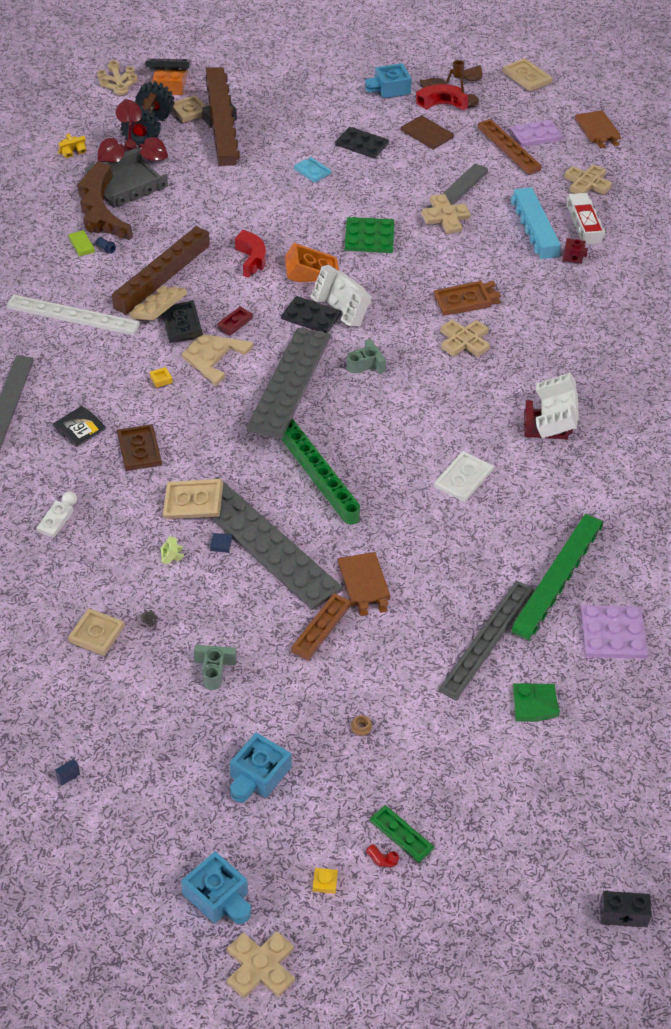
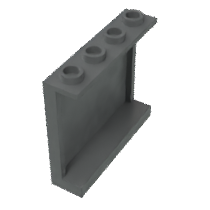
M140 148L125 152L123 159L119 162H101L111 166L113 179L107 186L104 198L114 208L168 187L167 174L160 176L142 159ZM95 164L84 168L85 175Z

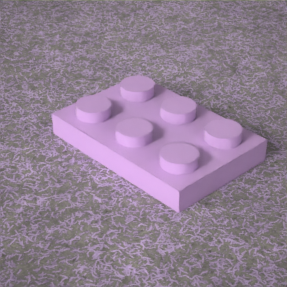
M552 120L510 126V132L521 147L559 141L563 137Z

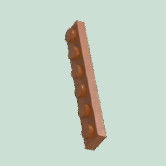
M492 119L478 123V128L528 175L541 171L542 165Z

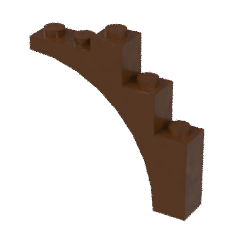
M97 161L77 184L79 196L83 198L80 204L82 213L85 214L83 218L85 229L90 233L95 232L97 234L103 230L108 234L111 233L119 238L130 240L133 237L131 225L115 217L103 202L107 186L113 179L111 166Z

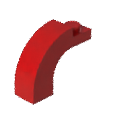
M447 84L431 85L416 91V104L426 110L438 104H450L466 110L468 109V95L462 93L461 88L458 86Z
M242 229L235 238V250L249 255V258L243 264V276L249 278L257 272V269H264L266 265V247L259 236Z

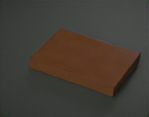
M422 115L401 126L402 132L433 150L454 138L453 133Z
M153 424L117 429L125 471L162 466Z

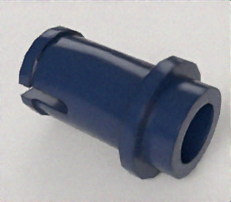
M103 237L97 238L96 246L102 248L107 254L115 252L116 245L114 242L107 241Z

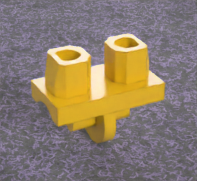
M68 133L65 134L66 139L58 143V153L62 154L65 158L73 157L74 150H77L79 155L86 153L85 136L71 137Z

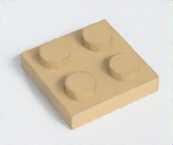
M196 95L174 101L175 104L172 111L183 123L202 117V107H205V104Z
M88 608L68 636V641L105 656L124 629L125 624L124 621Z

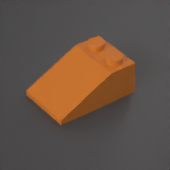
M158 69L154 72L153 83L156 81L158 85L162 83L164 88L167 86L169 88L168 91H172V95H183L188 70Z
M296 243L292 244L285 255L287 279L292 281L316 282L321 267L330 265L339 271L337 257Z

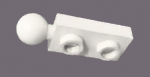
M65 492L62 496V502H54L36 528L37 532L53 538L57 535L73 513V505L77 502V496L74 492Z

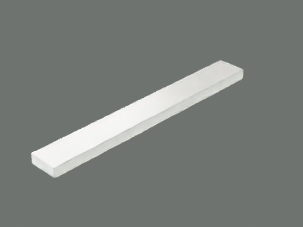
M13 295L6 305L8 309L129 335H135L140 326V321Z

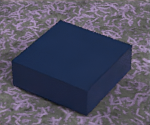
M213 533L210 551L230 553L232 534Z
M75 759L55 770L57 781L61 786L80 775L79 765Z

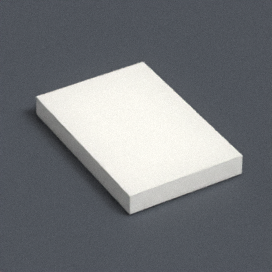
M462 451L433 483V487L466 502L494 470V466Z

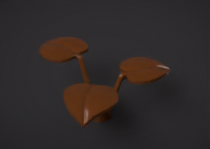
M455 60L453 61V69H450L446 82L441 78L420 79V84L423 88L431 85L448 84L453 74L455 78H460L461 91L464 93L463 79L477 81L482 79L483 73L481 65L464 70L465 62ZM468 94V107L478 105V97L474 94Z

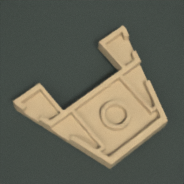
M203 334L198 336L182 353V358L199 370L205 378L212 381V384L217 386L225 378V373L212 367L229 349L246 355L254 347V343Z

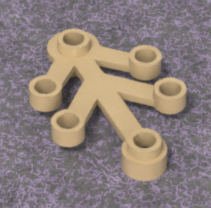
M112 60L108 64V70L113 72L114 77L107 75L105 70L97 71L100 86L113 89L119 96L126 95L129 91L128 87L137 82L135 68L133 66L126 67V72L120 76V66L116 60Z

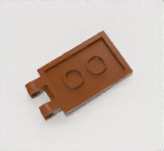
M603 110L575 115L576 121L592 143H597L600 149L606 148L604 142L609 140L614 146L620 145L618 143V140L621 139L620 133Z
M481 280L434 290L435 299L443 316L491 307L492 304H501L499 299L501 297L500 292L492 288L496 287L494 281L482 283Z
M376 552L337 558L343 582L351 601V607L358 606L360 616L369 615L367 611L369 609L368 604L377 602L380 613L388 612L387 606L388 600H390V592Z

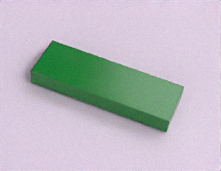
M386 805L370 818L372 824L416 862L420 863L434 850L435 846Z

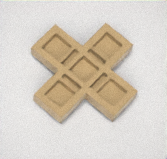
M594 164L586 171L571 166L564 173L565 179L574 182L570 186V192L575 194L587 193L593 190L605 195L612 188L613 183L603 179L606 175V169Z
M445 194L432 195L430 202L433 207L424 208L421 211L427 225L441 223L446 234L461 232L463 228L459 221L470 219L471 216L466 204L451 205Z
M452 319L440 328V332L448 337L447 340L441 343V349L453 357L464 349L477 357L490 349V344L482 339L483 336L488 334L489 328L478 320L463 327Z
M243 932L227 947V952L242 965L227 979V984L245 998L262 982L279 998L295 982V977L280 965L294 950V945L279 932H276L260 947Z

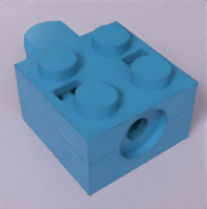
M403 63L375 67V78L365 80V90L369 93L380 91L383 98L411 94L412 78Z
M256 732L230 761V777L235 779L230 785L232 799L243 803L253 792L267 798L292 768V753Z
M216 851L181 880L182 894L214 924L225 914L238 925L244 924L250 919L251 905L244 899L248 894V880Z

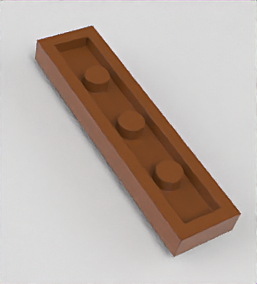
M334 593L292 645L291 652L309 661L351 607V601Z

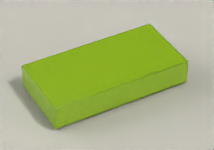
M84 230L68 234L79 257L95 253V248Z

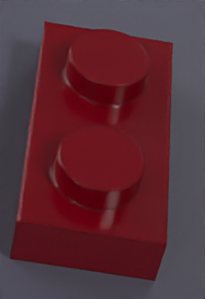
M240 306L218 322L217 328L231 336L253 319V313Z

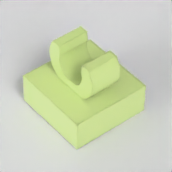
M169 536L161 547L162 563L169 564L173 559L179 561L184 557V554L178 553L182 551L183 547L177 545V538Z

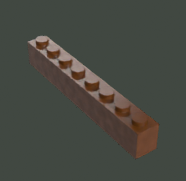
M206 67L205 80L218 167L237 165V160H240V152L237 151L236 128H233L234 117H231L233 115V107L230 106L231 95H228L229 84H226L228 76L224 72V67Z
M195 226L112 293L113 309L125 315L131 312L136 305L143 302L210 246L209 232Z

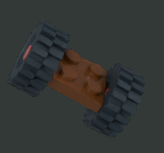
M150 81L147 84H143L135 97V103L140 107L142 113L139 122H132L131 140L135 141L137 146L144 144L147 138H158L161 131V122H158V120L164 121V119H167L175 104V98L171 96L173 94L172 91H168L169 88L167 86L164 88L162 83L158 85L156 81L153 84ZM121 122L120 131H122V136H126V141L128 140L129 122Z

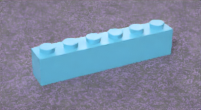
M533 188L514 189L513 196H511L512 206L515 205L516 214L520 216V222L525 226V233L529 234L530 243L534 244L535 254H538L540 259L559 257L561 244Z

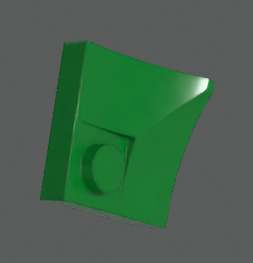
M513 683L515 722H536L559 716L560 710L555 684Z

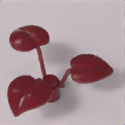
M124 99L117 106L115 114L120 122H129L128 140L125 141L124 146L121 143L118 144L115 138H107L102 141L98 149V162H119L123 159L125 152L135 148H141L140 154L147 160L161 161L167 159L168 153L165 145L156 137L147 138L144 144L136 147V142L131 140L132 122H139L142 113L140 107L134 101Z

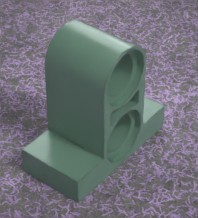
M372 339L365 340L364 348L347 354V370L350 373H359L376 368L379 374L386 372V359Z
M195 645L194 660L195 663H203V685L206 689L216 690L221 686L224 665L236 666V648Z

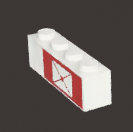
M569 194L567 208L581 240L586 241L585 245L602 243V239L605 237V229L601 226L600 218L597 217L596 209L593 208L592 200L589 199L588 194Z

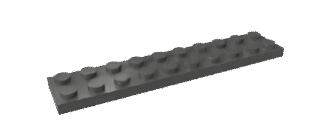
M297 327L247 424V432L283 438L330 340L329 333Z
M223 482L220 516L210 518L227 534H232V538L312 611L329 600L334 593L338 594L343 590V586Z

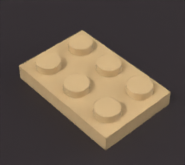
M525 58L504 66L502 71L530 92L552 83L553 77Z
M162 286L157 289L155 294L148 296L146 301L136 305L129 314L133 319L155 320L187 294L186 289L177 288L176 286Z
M222 479L167 482L163 517L165 519L219 517L223 490Z

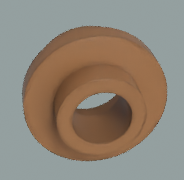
M356 716L351 722V730L358 736L368 735L372 730V722L367 716Z

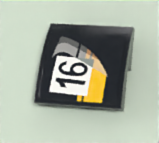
M83 406L78 407L53 423L56 430L63 437H67L76 448L106 429V426Z

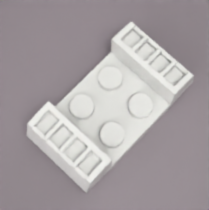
M330 265L321 267L310 296L316 302H327L335 309L341 310L343 314L341 321L349 326L358 327L361 326L372 298L365 291V288Z
M568 373L536 383V392L541 398L542 415L536 417V425L542 439L564 431L577 429V421L579 420L576 381L572 374Z

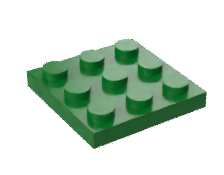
M347 217L344 251L393 253L395 219Z

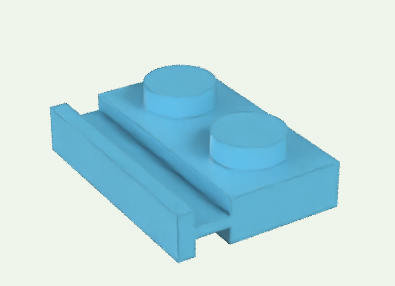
M312 157L294 165L296 171L314 183L331 174L329 168Z

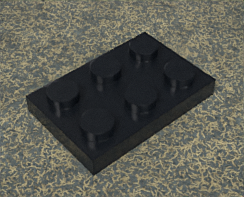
M148 58L146 60V67H149L151 70H157L160 67H164V70H173L174 67H178V70H187L191 66V59Z
M350 126L335 141L336 146L374 159L389 144L388 139Z
M296 296L282 313L281 319L314 331L328 333L342 315V311Z
M194 300L174 304L162 313L169 343L203 335Z

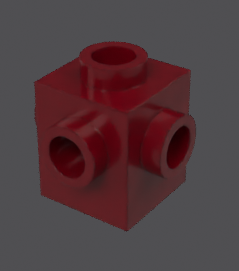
M566 238L563 261L582 264L583 257L586 258L588 248H585L586 241Z

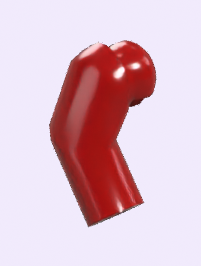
M375 844L370 845L366 849L371 859L380 867H395L400 859L399 854L395 851L382 854Z

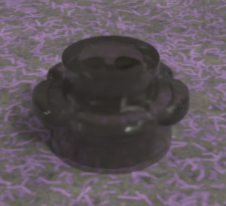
M144 609V613L140 615L142 620L149 628L157 625L156 620H158L156 614L152 610L147 611Z

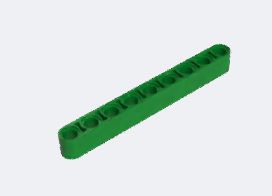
M292 418L281 440L342 520L349 525L358 523L360 520V504Z
M585 514L517 617L511 633L531 641L532 634L535 635L540 627L539 623L541 620L544 621L549 613L548 609L553 607L557 600V595L561 594L565 588L566 581H569L574 574V568L579 566L582 561L581 557L586 555L590 543L594 542L598 536L597 532L601 531L604 524L603 520L589 514Z

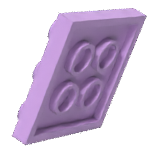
M581 605L586 657L647 659L648 650L641 607Z

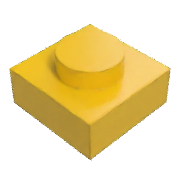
M166 367L149 372L156 388L173 383Z
M315 868L313 892L336 894L338 870Z

